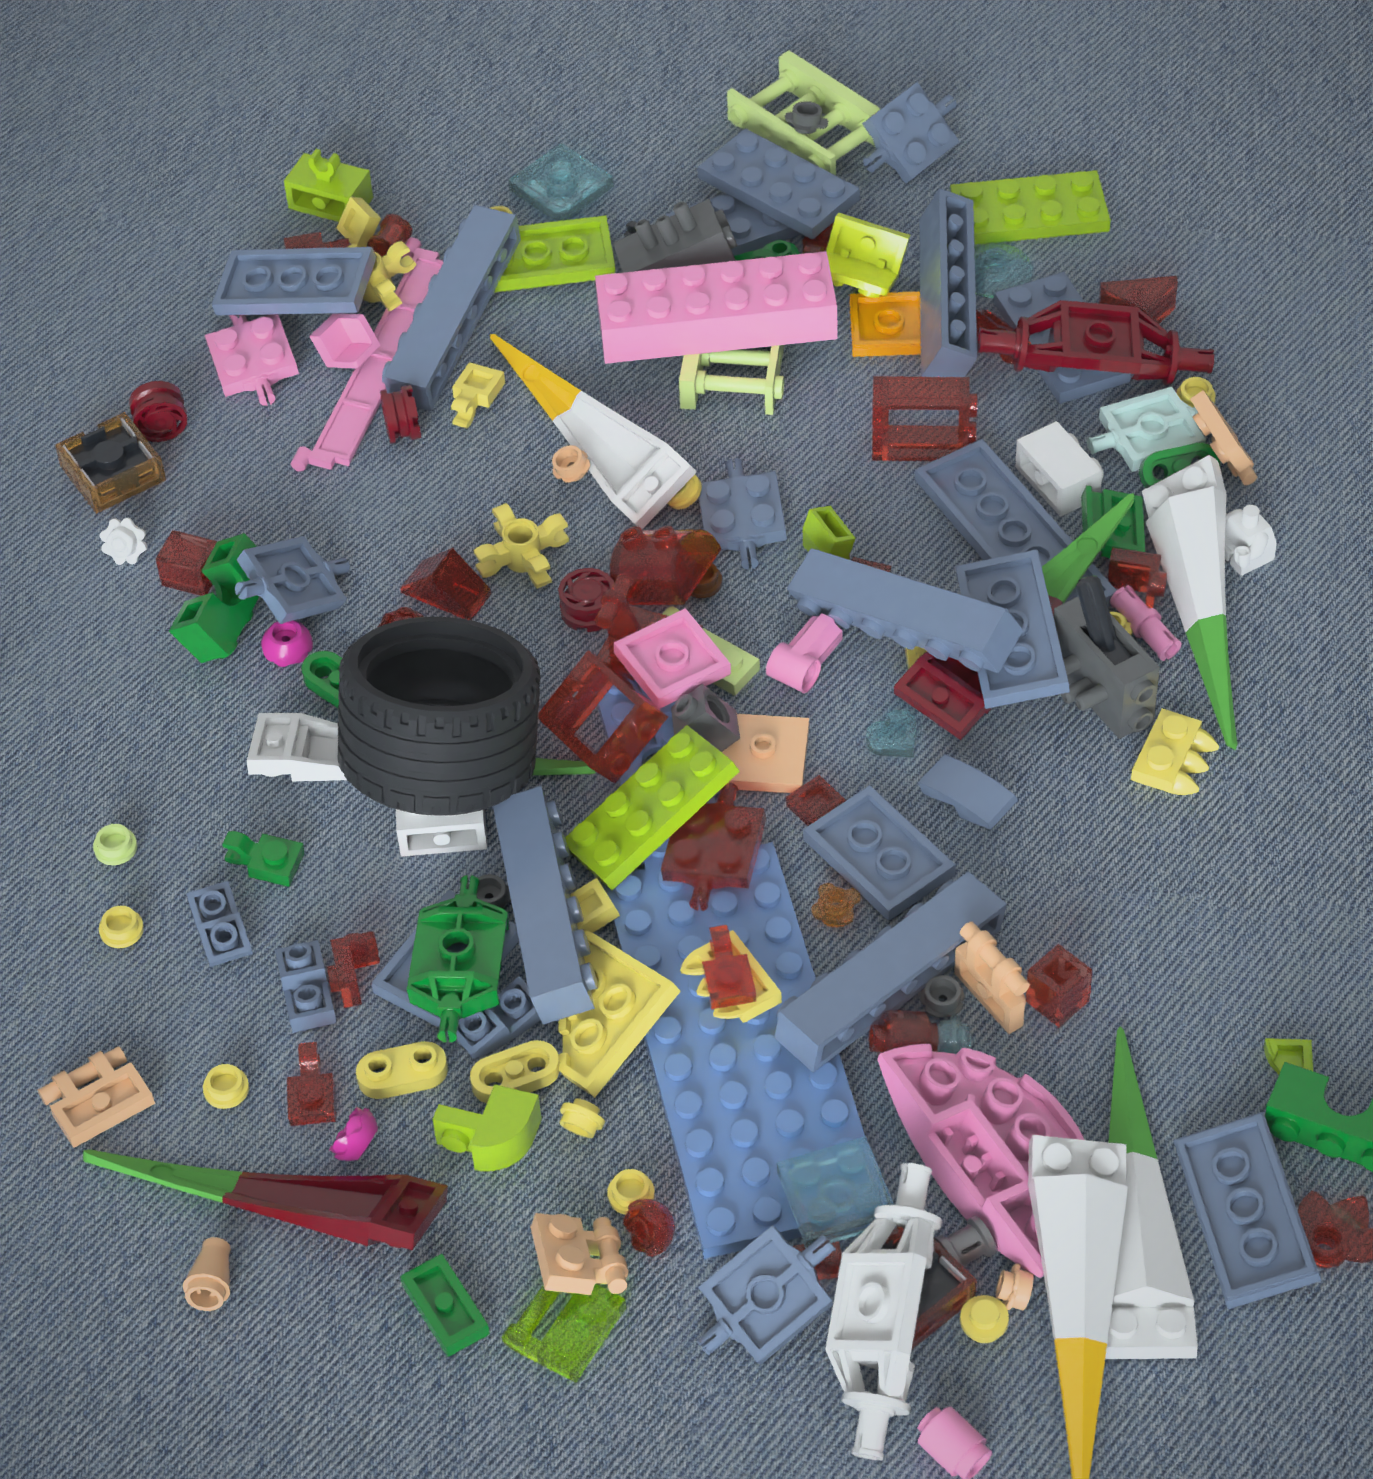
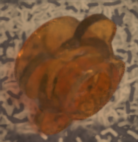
M832 883L820 885L818 888V902L811 907L812 916L830 927H842L852 923L854 920V906L860 902L861 898L859 891L854 888L845 890L841 887H835Z

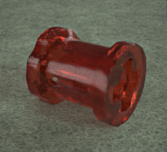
M387 214L380 223L378 234L369 239L367 247H372L374 252L378 253L382 258L394 243L398 241L407 242L413 233L412 227L401 216Z

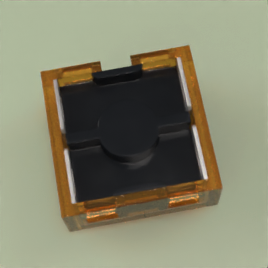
M125 412L98 424V429L87 435L81 432L55 444L60 467L96 514L166 481L161 457Z

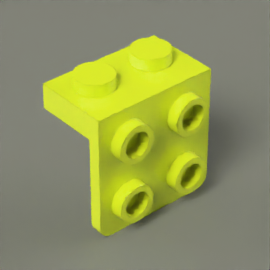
M838 213L835 217L826 249L833 286H843L844 284L858 288L860 294L872 298H879L880 295L886 296L899 277L910 235Z

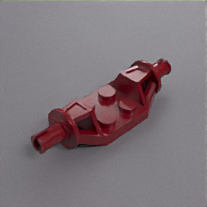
M1060 300L1028 318L1021 316L1014 331L992 330L980 327L977 340L978 353L1012 355L1014 370L1017 372H1021L1024 367L1046 372H1054L1057 367L1129 373L1132 380H1162L1164 385H1171L1178 370L1211 374L1215 359L1214 349L1180 347L1179 336L1176 330L1167 332L1138 307ZM1050 329L1048 343L1028 344L1030 335ZM1143 337L1161 347L1163 355L1144 350Z

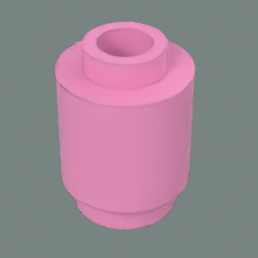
M951 1406L942 1411L938 1407L934 1408L923 1418L918 1426V1430L921 1432L918 1444L953 1477L959 1475L962 1479L973 1478L985 1466L992 1455V1451L985 1445L987 1440Z

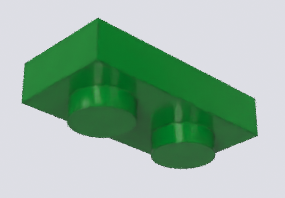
M443 1254L400 1276L403 1288L447 1357L490 1335L486 1320Z

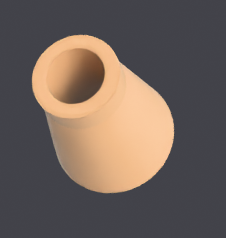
M212 1237L203 1242L202 1249L183 1283L186 1301L192 1307L199 1310H216L230 1296L229 1254L231 1247L227 1241L221 1238Z

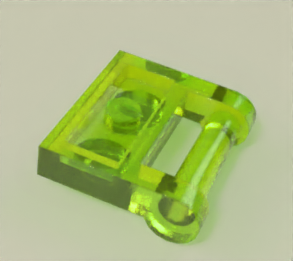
M596 1283L591 1295L568 1293L572 1297L542 1341L532 1337V1333L561 1293L559 1291L545 1290L543 1284L517 1323L509 1324L501 1339L513 1351L576 1383L625 1311L626 1300Z

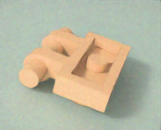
M1202 390L1190 399L1198 411L1193 416L1194 421L1205 436L1210 433L1212 434L1210 446L1223 464L1227 462V467L1232 475L1238 476L1244 485L1252 484L1257 479V475L1253 470L1254 463L1238 441L1236 434L1226 422L1219 409L1205 391Z
M968 922L960 930V935L966 942L955 948L954 974L1008 1034H1011L1024 1025L1026 1004L1024 993L1028 990L1030 984L1021 975L1022 968L1013 958H1006L996 947V939L988 931H981L974 922Z
M119 1046L105 1054L102 1051L88 1057V1063L68 1074L64 1070L52 1076L53 1082L38 1089V1093L45 1105L62 1097V1100L50 1105V1109L54 1119L73 1148L155 1104L151 1091L131 1062L114 1070V1068L127 1062L126 1056ZM96 1078L99 1079V1080H97V1081H95V1082L89 1084L88 1086H86V1087H84V1088H82V1089H80V1090H77V1088H79V1087H81V1086H83V1085L89 1083L90 1081H92V1080H94V1079H96Z
M535 1213L531 1232L545 1290L591 1295L595 1283L607 1284L609 1291L614 1294H619L626 1290V1278L629 1270L625 1258L619 1254V1249L621 1248L618 1230L612 1226L610 1219L606 1217L597 1218L593 1222L594 1231H587L583 1229L581 1218L570 1217L564 1214ZM590 1255L600 1256L601 1259L591 1258Z

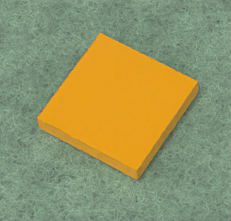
M920 291L889 292L886 296L880 295L879 298L867 297L862 294H849L852 357L921 354Z

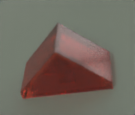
M1177 276L1100 282L1098 304L1138 307L1156 323L1160 324L1175 310L1178 279Z
M454 548L422 560L400 587L401 593L467 620H472L491 596L489 586Z

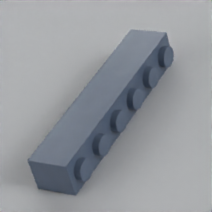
M939 188L919 219L921 378L957 389L977 360L973 200Z
M474 205L468 218H464L461 221L458 236L453 246H449L445 251L442 267L438 274L432 276L428 286V293L423 302L417 304L413 314V321L408 331L401 334L397 351L392 361H388L383 368L382 382L386 386L387 393L400 391L402 386L411 385L413 390L412 397L414 396L416 408L432 412L521 240L515 214Z
M813 548L809 550L787 587V590L798 602L797 608L810 617L819 616L822 613L833 618L840 627L848 629L853 625L859 627L871 637L881 639L882 636H886L910 650L917 646L925 649L929 654L940 660L946 661L948 657L959 660L961 664L977 672L984 668L999 673L1023 632V629L1005 608Z
M538 786L511 795L510 798L493 806L529 995L544 1025L595 1009L591 990L597 989L598 984L591 963L585 964L584 956L590 955L591 951L584 930H578L577 923L584 921L582 910L576 895L572 897L570 895V890L576 889L577 886L570 864H564L563 858L569 857L570 853L563 832H557V826L563 825L562 816L556 800L548 802L542 786Z
M969 871L954 882L952 880L945 882L933 898L925 904L917 903L908 911L905 918L894 927L886 926L877 934L874 941L863 950H853L845 958L842 965L832 973L825 972L818 976L809 990L798 998L796 996L788 998L777 1012L778 1021L774 1038L809 1070L815 1072L925 988L931 978L943 975L955 965V948L966 942L960 935V930L965 924L974 922L981 931L986 930L992 936L997 934L1002 926L1007 903Z

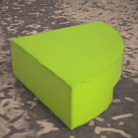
M1265 1038L1264 1053L1266 1059L1278 1075L1284 1062L1313 1071L1312 1040Z

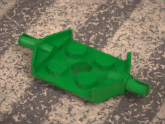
M468 875L461 878L460 892L455 894L454 898L422 908L419 911L407 984L408 998L411 1004L441 1018L437 1037L440 1041L446 1043L447 1036H449L450 1043L456 1041L458 1022L461 1018H466L497 1006L500 1002L498 984L506 930L510 929L508 912L500 907L477 899L480 881L473 875H470V883ZM454 943H465L468 945L465 950L457 953L446 950Z

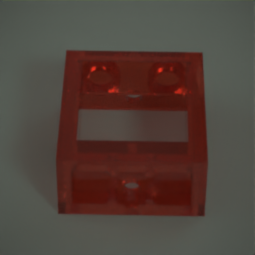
M873 376L872 461H934L976 442V421H969V418H977V394L970 393V377ZM889 409L958 410V426L889 425Z
M589 650L543 706L538 715V719L585 764L615 784L629 769L633 761L668 718L662 710L612 665ZM614 685L635 706L597 753L576 731Z

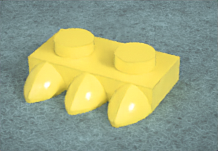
M1162 708L1134 764L1131 780L1177 795L1199 792V787L1187 773L1208 771V764L1197 752H1212L1218 750L1219 745L1207 731L1201 728L1202 721Z
M734 930L697 948L682 963L681 974L692 976L706 974L698 985L697 995L704 997L723 996L714 1008V1017L722 1019H735L739 1017L745 1023L782 1003V992Z

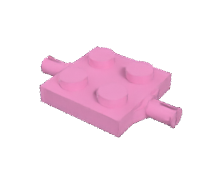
M271 314L252 321H248L246 315H239V318L237 315H229L233 323L232 327L205 335L224 395L227 397L243 391L256 390L260 404L268 406L265 398L266 394L271 405L276 400L271 385L281 379L299 374L279 315Z

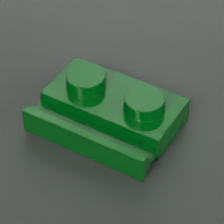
M1086 485L1081 496L1083 533L1124 499L1128 493L1103 489L1102 493L1092 491V486ZM1134 495V503L1101 549L1102 557L1141 564L1146 553L1142 496Z

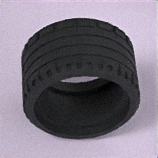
M453 617L409 618L394 621L371 630L352 643L348 650L344 652L340 661L337 758L339 768L344 773V777L357 790L380 804L400 811L421 815L468 814L490 808L510 798L511 795L518 793L521 788L526 786L535 769L541 678L540 667L536 658L532 656V653L511 635L487 624Z

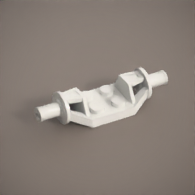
M914 1163L901 1164L896 1204L876 1207L874 1211L876 1219L842 1253L825 1348L844 1391L842 1402L860 1411L854 1448L851 1454L871 1460H883L884 1458L883 1451L889 1417L908 1415L911 1411L910 1404L906 1403L915 1367L910 1361L924 1272L925 1268H931L934 1230L940 1229L942 1225L940 1217L924 1210L932 1169ZM896 1226L905 1228L896 1249H881ZM860 1365L878 1370L877 1394L865 1391Z

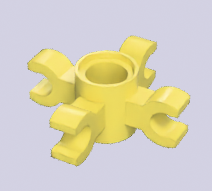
M403 241L394 243L382 258L378 253L374 252L376 261L363 297L365 301L370 303L381 301L388 311H392L403 304L394 292L396 288L391 277L398 273H408L416 267L415 261L409 255L401 259L403 255L410 252ZM353 243V244H351V245L348 246V247H357V246Z
M507 503L493 508L492 513L498 520L493 523L494 528L503 541L494 545L483 544L473 550L479 560V563L475 564L481 576L483 578L490 577L496 574L502 566L507 565L512 571L519 573L528 572L532 583L537 589L552 583V579L546 572V570L550 569V564L546 557L541 554V550L549 546L560 547L569 542V537L563 530L568 527V523L560 513L551 515L541 525L537 526L531 520L524 518L516 519Z

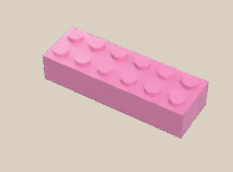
M827 251L595 276L605 364L837 339V303Z

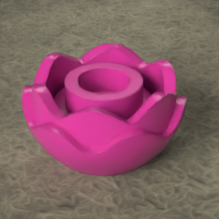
M293 620L279 624L277 621L266 629L261 640V647L268 661L274 662L280 667H285L290 664L303 662L308 656V652L313 648V640L310 631L300 622Z
M356 1106L349 1116L346 1127L337 1134L334 1144L329 1148L335 1154L334 1157L340 1161L359 1160L378 1130V1125L372 1112L367 1108L362 1110Z

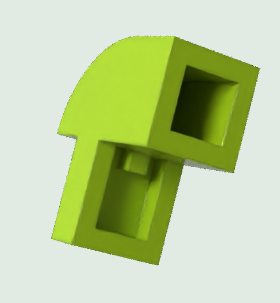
M494 1084L483 1115L438 1104L432 1120L438 1145H443L446 1149L457 1153L471 1152L474 1170L496 1171L515 1164L526 1155L533 1144L542 1118L538 1094Z

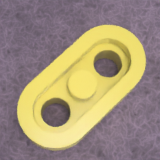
M535 1040L484 1057L474 1064L470 1072L473 1094L481 1102L487 1103L494 1087L488 1085L493 1082L501 1083L500 1086L529 1093L547 1087L559 1075L558 1053L551 1044ZM535 1067H542V1068H544V1069H542V1070H540V1071H537V1072H532V1071H530L531 1069H533V1068H535Z
M428 1041L371 1052L365 1055L356 1067V1076L361 1092L373 1099H384L434 1088L444 1081L448 1073L444 1050L439 1045ZM430 1059L428 1062L425 1063L417 1062L418 1060ZM379 1068H385L382 1072H372Z

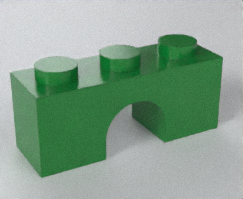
M245 533L216 543L201 570L212 582L216 595L212 592L186 600L169 630L200 663L218 658L224 659L236 649L238 645L237 639L243 627L251 620L253 616L252 610L260 597L257 595L241 600L238 598L240 594L236 595L235 586L238 582L250 580L237 559L243 550L257 547Z
M1284 1062L1265 1111V1119L1270 1133L1282 1141H1294L1317 1149L1323 1155L1332 1158H1343L1363 1165L1367 1170L1373 1172V1098L1369 1107L1358 1115L1347 1116L1339 1114L1332 1110L1325 1101L1329 1082L1328 1076Z

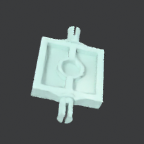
M1168 387L1100 407L1099 420L1107 433L1088 437L1087 446L1089 451L1091 450V454L1110 448L1116 449L1122 455L1130 470L1134 472L1138 471L1142 461L1154 452L1194 443H1206V438L1193 419V416L1198 413L1196 408L1190 407L1183 402L1173 387Z

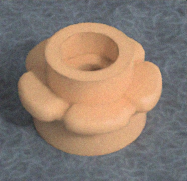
M574 445L560 448L552 458L554 476L566 483L575 482L583 478L590 468L587 453Z
M1014 1264L1011 1272L1002 1270L997 1282L995 1296L997 1299L1003 1300L1002 1303L1006 1306L1007 1310L1011 1308L1025 1310L1032 1292L1033 1274L1021 1270L1020 1264Z

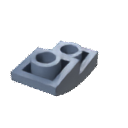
M946 754L918 782L924 795L953 805L959 818L990 830L1018 801L1015 794L990 776Z
M228 881L186 893L187 901L210 967L253 954Z
M319 941L297 943L275 949L292 1033L337 1023Z
M520 976L498 993L499 1005L459 1020L456 1040L473 1059L512 1041L541 1020L530 999L528 985Z

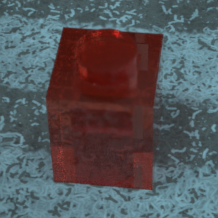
M172 530L155 558L162 586L200 596L208 594L213 584L201 570L217 541Z
M1057 944L1028 969L1027 981L1030 986L1026 991V1002L1057 1027H1061L1090 1001L1093 970L1060 944Z

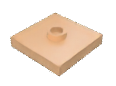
M737 714L740 739L722 753L734 762L740 772L722 789L802 794L809 736V718Z

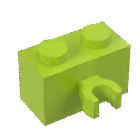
M317 148L312 155L303 153L284 180L288 209L336 222L340 221L350 197L362 198L368 205L374 198L370 170L340 163V158L336 153H333L329 159L322 158L321 151Z

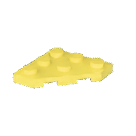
M587 929L585 934L591 954L584 956L585 964L591 963L598 984L597 989L591 990L595 1009L558 1020V1032L563 1036L562 1053L558 1054V1071L566 1079L593 1097H596L681 991L669 979Z

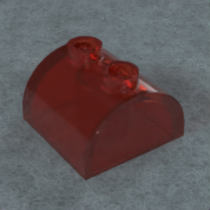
M639 526L630 527L620 535L610 562V577L614 580L616 598L620 605H684L722 548L711 533L702 529L674 530L672 526H663L658 530H642Z

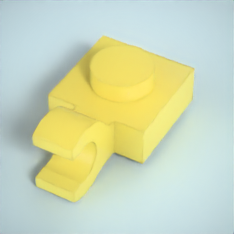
M468 363L452 386L453 398L455 399L451 405V410L458 411L453 419V425L468 428L473 422L478 405L490 407L505 385L503 371Z

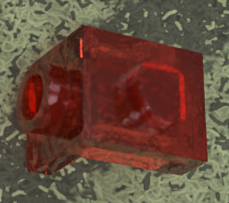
M1112 548L1108 581L1117 589L1125 588L1126 585H1129L1134 591L1147 593L1145 604L1149 608H1154L1156 596L1164 597L1167 572H1160L1162 555Z
M372 931L351 933L344 937L330 940L335 965L326 966L331 992L341 991L344 1008L362 1005L355 969L375 965L380 962L375 933Z

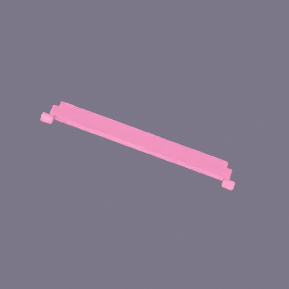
M411 237L407 240L405 245L409 248L410 252L402 256L404 258L409 255L416 263V267L403 275L395 291V294L401 299L403 304L392 311H388L386 308L374 331L380 346L353 371L313 450L306 447L298 448L291 461L293 469L302 472L308 464L332 470L335 463L345 466L350 465L381 404L380 390L386 389L385 384L382 382L383 368L388 361H392L397 351L401 334L408 331L413 321V314L417 304L423 302L428 293V286L432 276L438 274L443 265V261L439 260V253L422 249L421 242L418 239Z

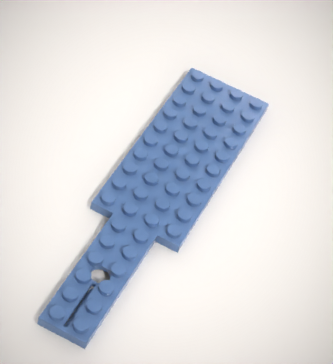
M625 667L590 674L592 689L620 786L642 766L647 756L657 753L674 736L671 707L677 702L675 701L658 710L641 687L639 691L636 680ZM713 796L642 862V870L633 871L613 890L603 883L605 892L620 914L619 917L613 920L620 950L672 981L681 991L644 1036L704 1259L742 1251L772 1225L778 1229L787 1241L874 1221L876 1219L874 1216L875 1208L887 1205L840 1054L838 1053L815 1072H812L774 1038L778 1021L777 1012L781 1005L792 996L798 998L809 990L816 978L773 842L730 851ZM734 930L782 992V1003L745 1023L739 1017L735 1019H722L713 1016L714 1008L723 996L704 997L697 995L698 985L706 974L692 976L681 974L680 972L683 961L691 952Z

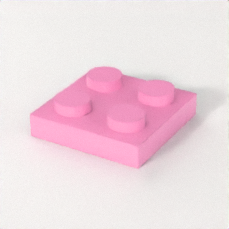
M686 608L614 642V654L658 710L677 701L681 696L689 694L701 684L708 686L731 674V663Z

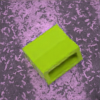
M825 506L809 509L802 528L804 548L808 552L813 548L850 560V552L856 538L833 508Z

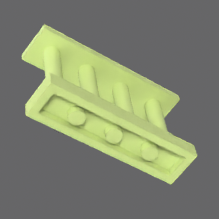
M790 50L779 56V79L750 99L733 88L727 91L728 120L735 126L742 129L746 128L835 176L836 160L864 141L875 146L872 137L862 123L881 108ZM786 91L800 98L775 116L763 108ZM798 102H814L821 106L822 113L825 114L822 118L828 120V126L825 129L817 128L816 132L812 134H802L788 125L789 123L785 121V114L793 112V106ZM838 124L851 131V133L828 149L814 142Z
M784 345L771 346V351L738 349L684 355L679 377L680 409L696 410L698 394H705L706 390L765 394V414L773 415L775 400L783 399L784 376H780ZM711 363L768 367L766 379L707 375V371H703V367H710Z

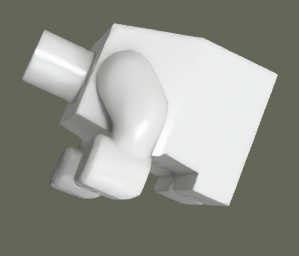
M1247 505L1243 510L1236 509L1229 512L1225 518V560L1227 562L1230 561V565L1240 576L1273 561L1275 557L1277 543L1272 527L1259 514L1260 510L1255 505Z

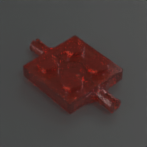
M731 782L729 787L726 784L719 791L716 803H706L669 837L661 866L663 881L683 882L694 887L689 905L697 911L699 910V905L701 911L708 908L711 890L723 887L749 889L766 823L764 808L735 806L734 802L738 793V787Z

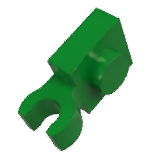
M228 831L222 844L223 848L228 849L225 861L235 865H247L250 878L288 887L291 886L304 856L303 843L263 833L259 842L255 843L243 833Z

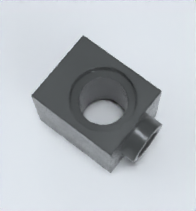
M703 684L689 694L681 696L671 707L674 735L688 725L721 752L740 739L737 711Z

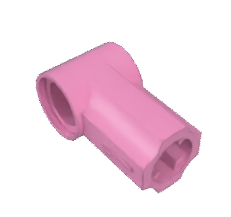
M821 613L819 616H812L789 644L782 642L776 646L766 666L767 676L804 694L807 693L816 683L822 663L842 641V629L837 626L833 618Z

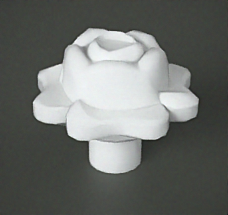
M113 518L109 522L108 528L100 533L101 540L105 542L102 545V551L112 556L118 565L123 564L125 561L135 564L138 561L139 555L147 550V544L142 540L146 533L143 529L137 527L131 518H124L122 521Z

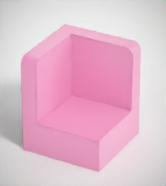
M333 313L309 336L326 367L358 368L380 346L378 339L363 314Z

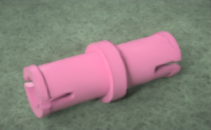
M1131 586L1121 587L1112 595L1110 599L1112 607L1124 615L1127 622L1131 623L1132 634L1137 638H1143L1160 660L1171 659L1177 654L1182 646L1181 641L1161 622V614L1156 609L1149 608Z

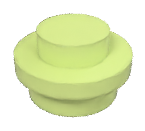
M107 825L99 830L94 840L93 850L95 856L100 862L107 865L123 864L130 860L137 851L136 837L123 825Z

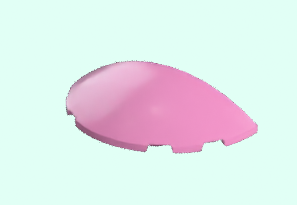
M918 1044L894 1048L880 1053L877 1059L897 1113L924 1164L932 1169V1176L942 1191L966 1220L977 1216L985 1223L994 1239L996 1249L1015 1264H1020L1021 1268L1035 1276L1043 1277L1044 1272L1028 1189L1029 1140L1032 1135L1085 1140L1072 1117L1049 1091L1029 1075L1024 1074L1022 1077L1017 1078L998 1068L995 1057L980 1051L962 1048L957 1054L933 1052L931 1044Z

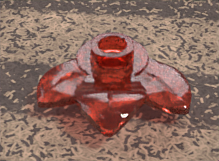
M1310 1191L1302 1199L1298 1207V1214L1316 1266L1333 1268L1341 1265L1345 1260L1358 1263H1366L1373 1260V1228H1368L1369 1208L1366 1197H1351L1330 1205L1319 1193ZM1327 1244L1332 1250H1325L1317 1245Z

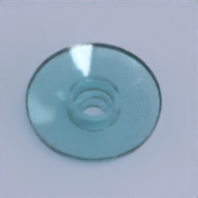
M986 243L974 247L976 295L994 298L995 292L1031 282L1033 265L1030 258L1022 250L1003 243Z

